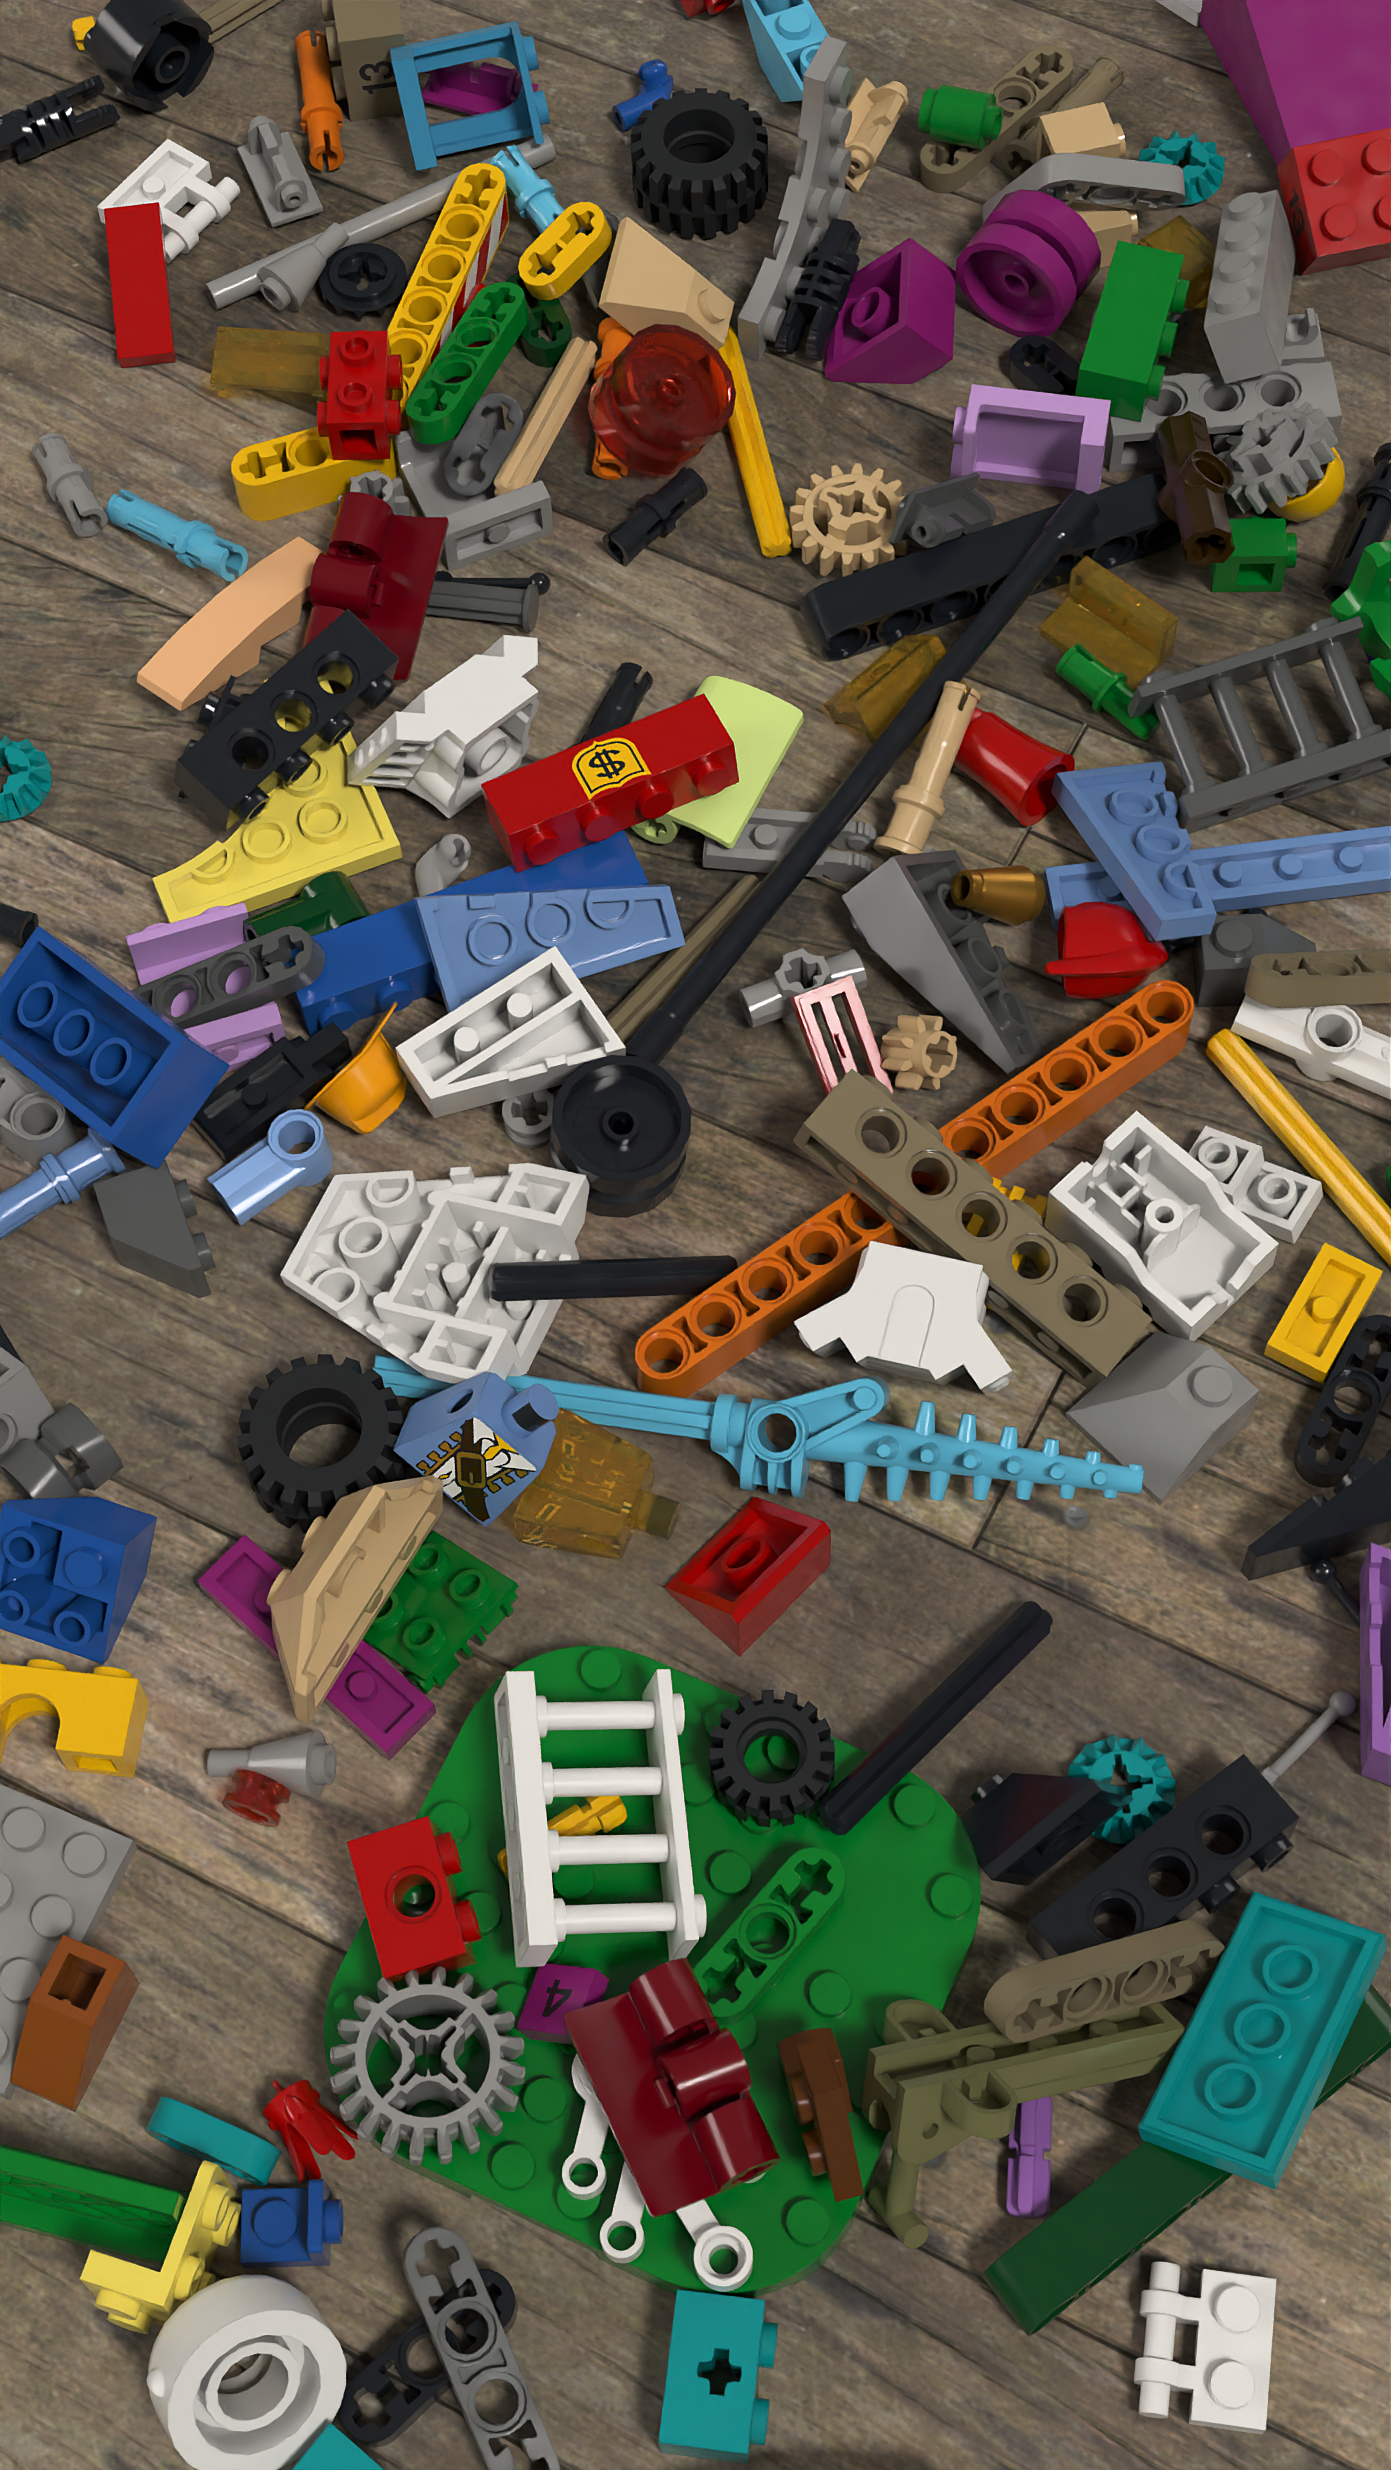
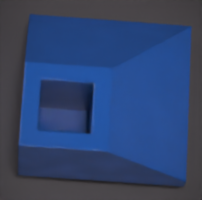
M99 1497L7 1500L2 1504L0 1514V1629L103 1664L108 1660L146 1577L157 1517Z

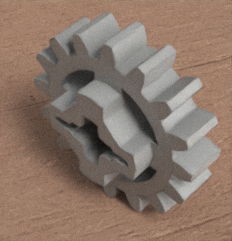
M1287 402L1278 414L1274 415L1269 408L1264 411L1262 420L1257 417L1252 421H1246L1241 429L1243 432L1241 436H1230L1226 440L1231 447L1230 450L1217 454L1230 468L1234 476V484L1223 497L1230 507L1235 505L1240 513L1244 514L1253 506L1257 514H1261L1271 502L1275 501L1279 508L1285 506L1288 495L1291 498L1296 495H1304L1308 487L1306 482L1310 479H1321L1324 473L1320 466L1334 461L1336 457L1331 448L1338 444V438L1334 434V428L1320 408L1314 410L1310 402L1303 403L1297 410L1292 402Z

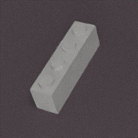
M1277 189L1262 194L1257 192L1245 193L1236 197L1230 203L1223 204L1204 330L1225 384L1281 369L1297 245Z

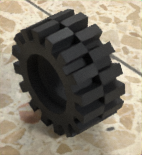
M761 1690V1700L753 1702L750 1694H747L738 1699V1709L733 1711L728 1706L721 1713V1724L719 1727L714 1725L710 1735V1776L713 1788L717 1787L719 1800L726 1808L730 1805L734 1806L736 1817L747 1822L749 1815L758 1818V1826L769 1828L770 1819H781L782 1827L794 1824V1815L800 1812L805 1818L815 1812V1802L818 1799L822 1800L829 1793L830 1780L833 1781L835 1767L834 1740H831V1728L825 1718L822 1720L817 1718V1708L808 1701L802 1707L797 1703V1694L786 1691L784 1700L774 1699V1690ZM767 1735L781 1736L795 1746L800 1759L797 1768L788 1778L778 1782H766L753 1776L747 1769L744 1761L746 1751L760 1737Z

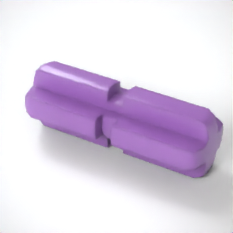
M1050 2096L1017 2104L1014 2129L1009 2134L1008 2149L1016 2152L1015 2158H1008L1006 2202L1008 2214L1017 2218L1038 2219L1046 2217L1049 2212L1051 2161L1044 2159V2152H1051L1053 2101Z

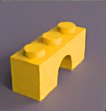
M44 1659L29 1660L27 1666L2 1664L0 1660V1763H2L7 1738L13 1728L29 1717L46 1715L60 1721L55 1750L68 1771L134 1778L149 1705V1699L139 1679L133 1678V1675L125 1670L114 1667H96L93 1669V1674L67 1671L68 1669L64 1665Z

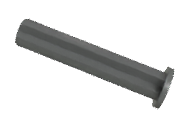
M435 580L426 614L521 624L525 631L532 632L538 616L539 591L537 585L529 584L527 589L523 590Z

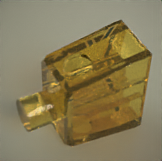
M560 1408L554 1421L557 1432L545 1466L540 1474L525 1488L513 1516L518 1542L617 1560L622 1559L635 1529L669 1540L680 1515L681 1502L651 1492L655 1479L653 1458L644 1450L579 1415Z

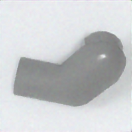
M455 833L447 834L419 860L415 868V879L419 897L450 887L464 872L468 865V858L471 855V846L465 837Z

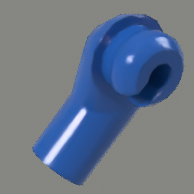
M655 59L642 64L638 71V75L642 80L638 95L612 107L615 122L622 132L637 126L640 114L644 110L652 111V103L661 97L666 100L671 98L674 81L673 76L668 75L667 65L664 61Z

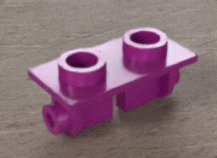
M473 61L424 72L431 75L422 90V95L426 103L477 115L500 110L511 105L520 92L521 76L517 68L509 69L482 62L480 68L477 69L473 67ZM532 83L533 92L538 90V84Z

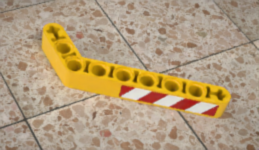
M488 163L473 164L463 169L458 175L387 329L391 355L401 354L403 388L402 390H393L392 400L400 401L401 432L410 428L405 409L408 399L453 332L456 323L461 319L460 314L472 288L477 284L483 283L508 227L510 217L506 179L504 173L494 165ZM318 426L245 447L233 457L231 462V472L239 508L251 520L270 521L338 501L339 495L350 492L349 478L352 476L357 478L363 473L379 470L380 473L387 475L392 481L398 473L393 443L394 435H391L390 459L333 460L329 437H319Z

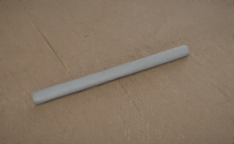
M545 133L542 134L544 143L536 145L533 138L517 145L522 156L532 169L556 159L553 143ZM504 151L505 155L510 159L511 156L507 151ZM492 156V157H490V158H488V159H486V160H483V161H481V162H479V163H488V164H490V162H491V160L493 159L494 156ZM461 171L339 224L349 236V240L339 249L352 244L369 243L442 210ZM323 232L206 283L205 290L215 310H218L261 291L260 268L306 244H311Z

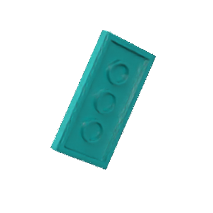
M1253 1891L1138 2125L1141 2140L1276 2190L1387 1950L1385 1935Z

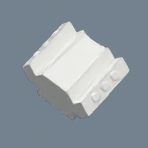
M503 635L482 655H473L469 660L427 690H424L401 712L396 711L347 757V784L406 788L429 801L446 817L451 818L483 794L482 783L517 769L529 748L530 738L528 733L531 721L535 717L540 704L537 699L539 691L524 678L538 665V639Z
M870 1241L869 1247L862 1251L855 1280L849 1292L793 1321L799 1329V1336L806 1347L824 1359L847 1347L855 1361L866 1369L942 1386L969 1372L985 1395L1003 1389L1009 1385L1011 1380L1017 1378L982 1328L986 1313L984 1302L990 1282L988 1276L982 1271L983 1265Z

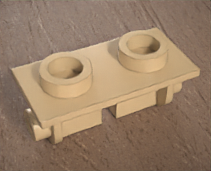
M865 77L861 80L846 107L847 110L852 111V121L845 140V149L851 151V163L845 183L854 193L859 191L869 171L875 165L879 153L900 118L899 114L905 111L908 105L907 88L900 82L892 81L876 89Z

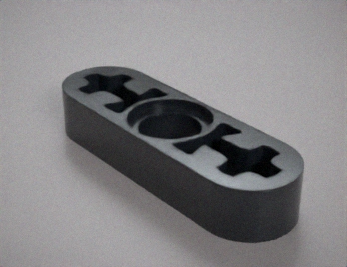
M1371 1315L1356 1324L1299 1437L1294 1453V1464L1298 1474L1311 1485L1321 1488L1334 1487L1351 1471L1349 1467L1356 1463L1391 1392L1390 1316ZM1378 1337L1389 1343L1387 1351L1381 1354L1372 1374L1362 1369L1369 1352L1370 1344L1372 1345ZM1344 1387L1358 1388L1368 1396L1370 1408L1358 1415L1345 1413L1336 1405L1334 1394ZM1332 1427L1342 1432L1335 1451V1458L1330 1459L1327 1465H1322L1315 1461L1316 1450H1320L1323 1447Z
M478 2269L488 2294H491L495 2289L502 2294L498 2297L495 2304L500 2313L498 2318L505 2334H507L513 2327L518 2312L517 2299L512 2286L498 2272L489 2269ZM467 2279L459 2288L452 2286L431 2306L433 2312L436 2313L440 2307L451 2299L469 2296L473 2292L469 2280ZM465 2308L455 2312L452 2317L456 2325L460 2324L470 2314L472 2309ZM422 2315L345 2388L339 2408L340 2420L348 2434L361 2445L375 2448L392 2443L451 2388L445 2371L435 2378L423 2379L413 2374L409 2368L408 2358L412 2347L419 2340L430 2337ZM483 2317L476 2318L464 2330L466 2336L474 2341L466 2351H462L455 2334L446 2326L445 2336L450 2347L456 2352L463 2354L474 2352L480 2348L486 2339L487 2333L486 2322ZM395 2364L403 2381L412 2390L420 2393V2395L412 2403L408 2404L404 2394L400 2391L385 2407L387 2414L391 2418L385 2426L379 2428L377 2424L371 2421L360 2428L356 2421L360 2419L363 2411L357 2402L366 2393H369L375 2399L383 2397L395 2385L384 2373Z

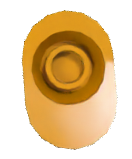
M397 1001L382 1016L349 1064L303 1110L310 1111L317 1106L341 1124L363 1135L373 1132L396 1111L405 1098L407 1078L399 1067L398 1057L380 1030L396 1008Z

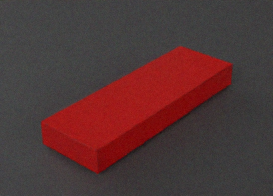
M159 202L105 208L104 215L119 364L121 368L176 362L163 219Z

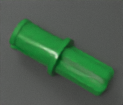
M1077 643L1075 647L1072 646L1060 659L1055 673L1093 702L1092 709L1095 712L1100 713L1106 710L1141 740H1148L1159 729L1161 724L1156 711L1133 719L1130 718L1127 707L1135 691L1126 684L1128 677L1125 673H1115L1095 658L1081 643Z

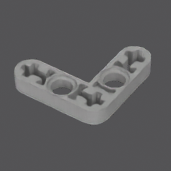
M1057 153L1040 159L985 202L982 206V219L984 223L1005 194L1020 189L1041 191L1063 201L1068 206L1075 202L1144 211L1168 210L1181 205L1185 201L1183 169L1170 164L1080 153Z

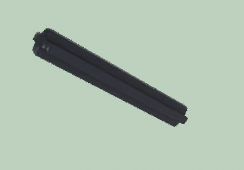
M1034 1601L1024 1602L819 1802V1810L816 1815L819 1822L823 1826L828 1827L834 1835L841 1836L847 1834L1050 1633V1626L1053 1622L1051 1614Z

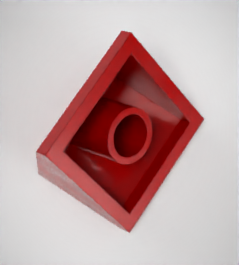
M754 1497L664 1587L678 1603L740 1657L830 1566L831 1530L820 1519Z

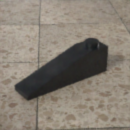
M1391 1448L1379 1462L1375 1458L1370 1459L1367 1454L1349 1467L1351 1471L1335 1486L1333 1490L1335 1496L1328 1501L1323 1494L1312 1496L1248 1546L1241 1572L1248 1581L1310 1565L1320 1558L1331 1559L1368 1549L1370 1543L1377 1545L1390 1543Z

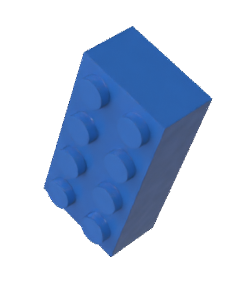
M37 926L0 979V1055L111 1144L151 1167L158 1169L230 1065L87 956L40 926Z

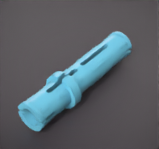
M119 490L120 497L114 493L108 501L106 513L108 520L112 524L129 530L139 537L175 553L177 560L190 568H205L226 581L235 580L233 573L239 577L244 573L248 563L246 549L239 544L217 536L210 525L198 520L187 521L152 502L142 499L129 490Z

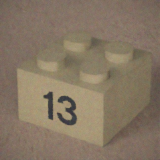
M321 0L324 21L335 20L336 26L325 27L330 61L341 60L342 66L331 67L336 100L347 99L350 121L402 115L403 110L390 54V48L405 45L398 0Z

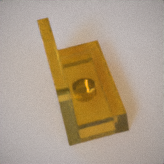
M1085 556L1071 570L1068 599L1041 625L1040 634L1041 637L1064 653L1072 646L1075 647L1077 643H1081L1095 658L1115 673H1125L1128 677L1126 684L1136 691L1137 687H1139V682L1153 674L1173 654L1179 618Z
M905 635L827 701L824 706L835 724H860L869 741L873 744L947 651L937 635ZM964 680L960 682L961 684L966 685ZM966 685L963 693L968 694L969 688ZM932 719L928 722V724L924 727V729L920 732V734L912 743H914L920 736H922L929 729Z

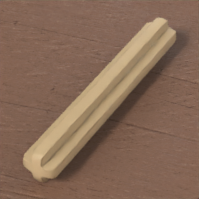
M576 337L568 343L494 479V485L496 486L494 494L496 497L532 483L598 360L595 354L597 346L592 340L585 342L580 337Z

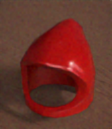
M1103 901L1082 902L1075 906H1064L1061 909L1057 934L1058 960L1047 963L1044 971L1048 976L1061 977L1067 998H1114L1128 993L1144 983L1151 973L1163 967L1169 954L1161 941H1155L1134 911Z

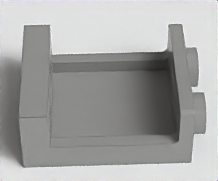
M501 404L494 411L484 408L481 414L488 423L480 439L489 445L500 429L506 430ZM409 428L401 432V435L393 436L398 473L421 517L448 518L449 526L441 553V558L448 572L554 533L551 497L542 480L535 483L532 481L527 486L497 497L494 494L496 488L494 480L483 493L476 496L464 497L455 494L447 486L443 478V464L460 431L452 439L434 445L417 442L411 436ZM475 446L472 454L466 461L456 458L453 463V467L459 471V477L456 481L460 485L466 486L471 480L481 483L485 474L480 472L478 465L486 451L478 446Z

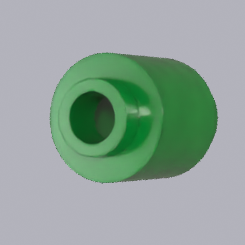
M942 84L939 89L929 87L925 91L919 111L918 127L920 132L930 134V138L933 141L984 150L989 140L996 141L1000 134L1003 122V108L996 106V97L992 93Z

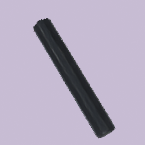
M729 1255L495 1263L491 1266L488 1274V1286L491 1299L495 1301L693 1295L703 1293L736 1270L738 1266L736 1259Z

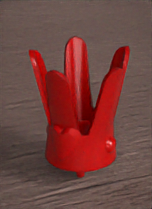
M277 2080L272 2082V2086L278 2094L266 2105L262 2115L268 2121V2127L281 2135L299 2183L303 2182L304 2175L308 2182L312 2179H321L320 2169L309 2145L320 2155H327L332 2150L343 2160L349 2161L355 2158L353 2147L335 2126L351 2138L359 2140L357 2133L320 2103L319 2092L312 2088L308 2080L298 2081L285 2089Z

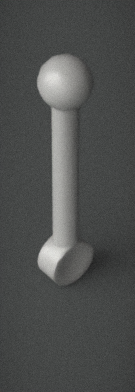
M1337 1691L1332 1694L1329 1699V1708L1271 1766L1261 1773L1272 1786L1339 1717H1347L1354 1712L1356 1702L1353 1695L1347 1691Z

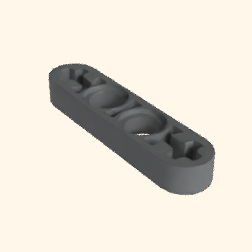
M287 926L131 991L184 1030L252 1010L309 986L317 980L323 971L325 953L321 945L302 928ZM298 947L302 952L295 955L296 965L289 968L285 964L292 959L291 951ZM266 960L270 965L264 966L262 961ZM249 967L251 978L248 985L239 993L227 994L226 982L230 974L238 968ZM184 990H195L196 1000L191 1010L183 1016H172L171 1005L175 997Z
M433 2227L421 2230L410 2239L404 2249L402 2260L404 2274L486 2470H515V2462L508 2446L502 2445L493 2454L488 2440L489 2438H498L512 2434L527 2420L533 2434L531 2436L518 2437L524 2454L531 2460L542 2458L546 2468L544 2470H561L557 2454L469 2247L463 2238L451 2229ZM433 2239L440 2249L452 2247L456 2253L457 2259L447 2265V2271L454 2288H459L468 2279L474 2292L472 2296L451 2299L440 2307L436 2313L431 2308L429 2297L444 2295L433 2274L421 2276L416 2266V2263L426 2257L423 2245ZM465 2308L474 2309L480 2313L487 2327L486 2339L482 2346L476 2351L467 2354L458 2353L453 2350L446 2341L445 2336L446 2323L450 2316L458 2310ZM493 2379H502L508 2382L514 2389L517 2399L516 2408L511 2417L498 2424H490L483 2421L475 2408V2397L480 2386Z

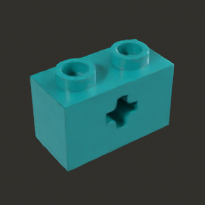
M677 2289L658 2439L661 2453L749 2464L751 2444L765 2446L770 2399L756 2397L759 2368H774L778 2323L765 2322V2300ZM716 2360L729 2361L731 2375L740 2378L739 2382L732 2381L727 2383L724 2396L711 2394L709 2380L700 2377L701 2373H713Z

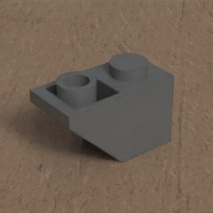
M166 1160L161 1163L158 1169L148 1165L93 1184L110 1239L122 1266L197 1298L211 1295L204 1272L214 1269L216 1266L204 1232L191 1235L186 1218L198 1215L187 1181L183 1179L173 1182Z

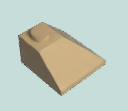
M629 217L621 220L598 307L678 371L724 346L735 302Z

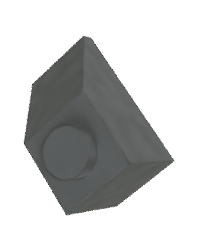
M1263 914L1216 915L1211 934L1195 936L1192 962L1197 1007L1241 1006L1246 995L1244 988L1251 959L1254 956L1271 953L1316 952V944Z

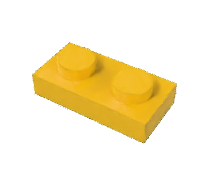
M1324 1243L1269 1339L1264 1355L1323 1384L1377 1288L1383 1271Z

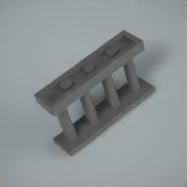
M1360 616L1343 622H1339L1336 617L1325 618L1307 627L1302 635L1176 675L1173 674L1172 670L1159 671L1139 682V687H1137L1127 707V711L1131 719L1156 711L1186 787L1177 802L1176 819L1180 829H1187L1188 834L1391 769V728L1383 731L1380 724L1374 725L1344 652L1351 648L1364 628ZM1317 659L1322 660L1352 733L1348 737L1347 743L1328 748L1325 742L1319 743L1289 668ZM1264 676L1267 677L1297 751L1292 756L1293 760L1273 766L1270 760L1264 761L1234 687ZM1211 694L1241 767V771L1237 774L1238 778L1217 784L1215 778H1208L1179 705L1180 703Z

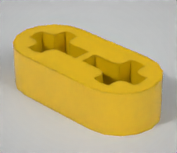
M579 202L569 206L525 250L519 260L518 270L527 290L533 297L549 301L559 298L604 254L611 243L612 232L602 210L591 202ZM581 227L585 230L594 229L588 236L581 232L577 235L575 234ZM542 267L548 270L555 268V271L549 276L543 272L537 274Z

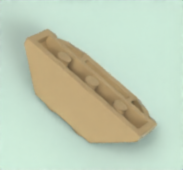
M430 1475L373 1485L341 1497L327 1518L320 1515L311 1524L302 1543V1552L304 1554L293 1571L285 1568L274 1581L268 1594L267 1604L271 1606L273 1636L298 1720L309 1725L443 1512L442 1480Z

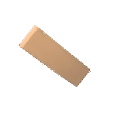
M298 536L259 561L218 593L184 624L138 672L137 683L179 711H182L206 697L210 691L214 692L224 686L231 675L237 678L259 664L261 646L299 624L302 604L310 600V583L313 567L318 555L323 551Z

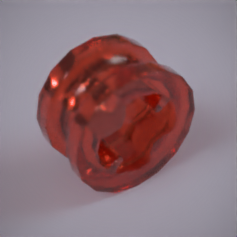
M237 1769L232 1776V1781L236 1784V1788L233 1793L227 1792L221 1801L222 1805L230 1812L250 1822L267 1827H277L282 1818L277 1812L278 1806L289 1802L292 1795L291 1791L281 1783L265 1775L250 1770Z

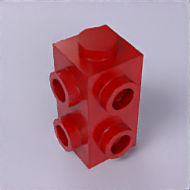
M356 330L330 332L329 356H320L319 359L321 391H328L327 401L317 403L319 437H329L333 460L390 459L391 435H401L400 401L392 400L393 390H402L401 354L391 355L388 331Z

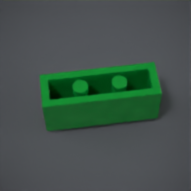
M1117 241L1080 364L1075 396L1111 400L1109 415L1138 422L1142 420L1147 399L1158 401L1166 366L1157 364L1160 356L1171 357L1178 323L1170 322L1172 313L1183 315L1190 288V280L1181 279L1184 254Z

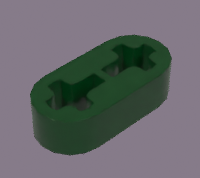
M519 272L511 275L505 282L517 284L523 289L525 296H529L532 301H537V307L530 309L526 301L529 319L517 340L531 363L539 367H556L568 343L573 339L570 320L558 298L549 301L533 297L527 290ZM545 329L553 342L547 343L545 338L539 337L538 331Z

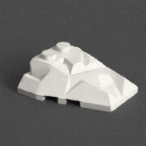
M532 1163L509 1164V1175L474 1177L471 1166L450 1168L451 1179L416 1181L412 1170L334 1175L280 1276L285 1285L363 1334L381 1348L389 1351L427 1378L459 1384L487 1371L496 1373L505 1381L507 1376L527 1374L563 1299L495 1301L491 1299L488 1286V1274L491 1266L495 1263L579 1260L580 1257L575 1240L585 1222L590 1185L586 1175Z

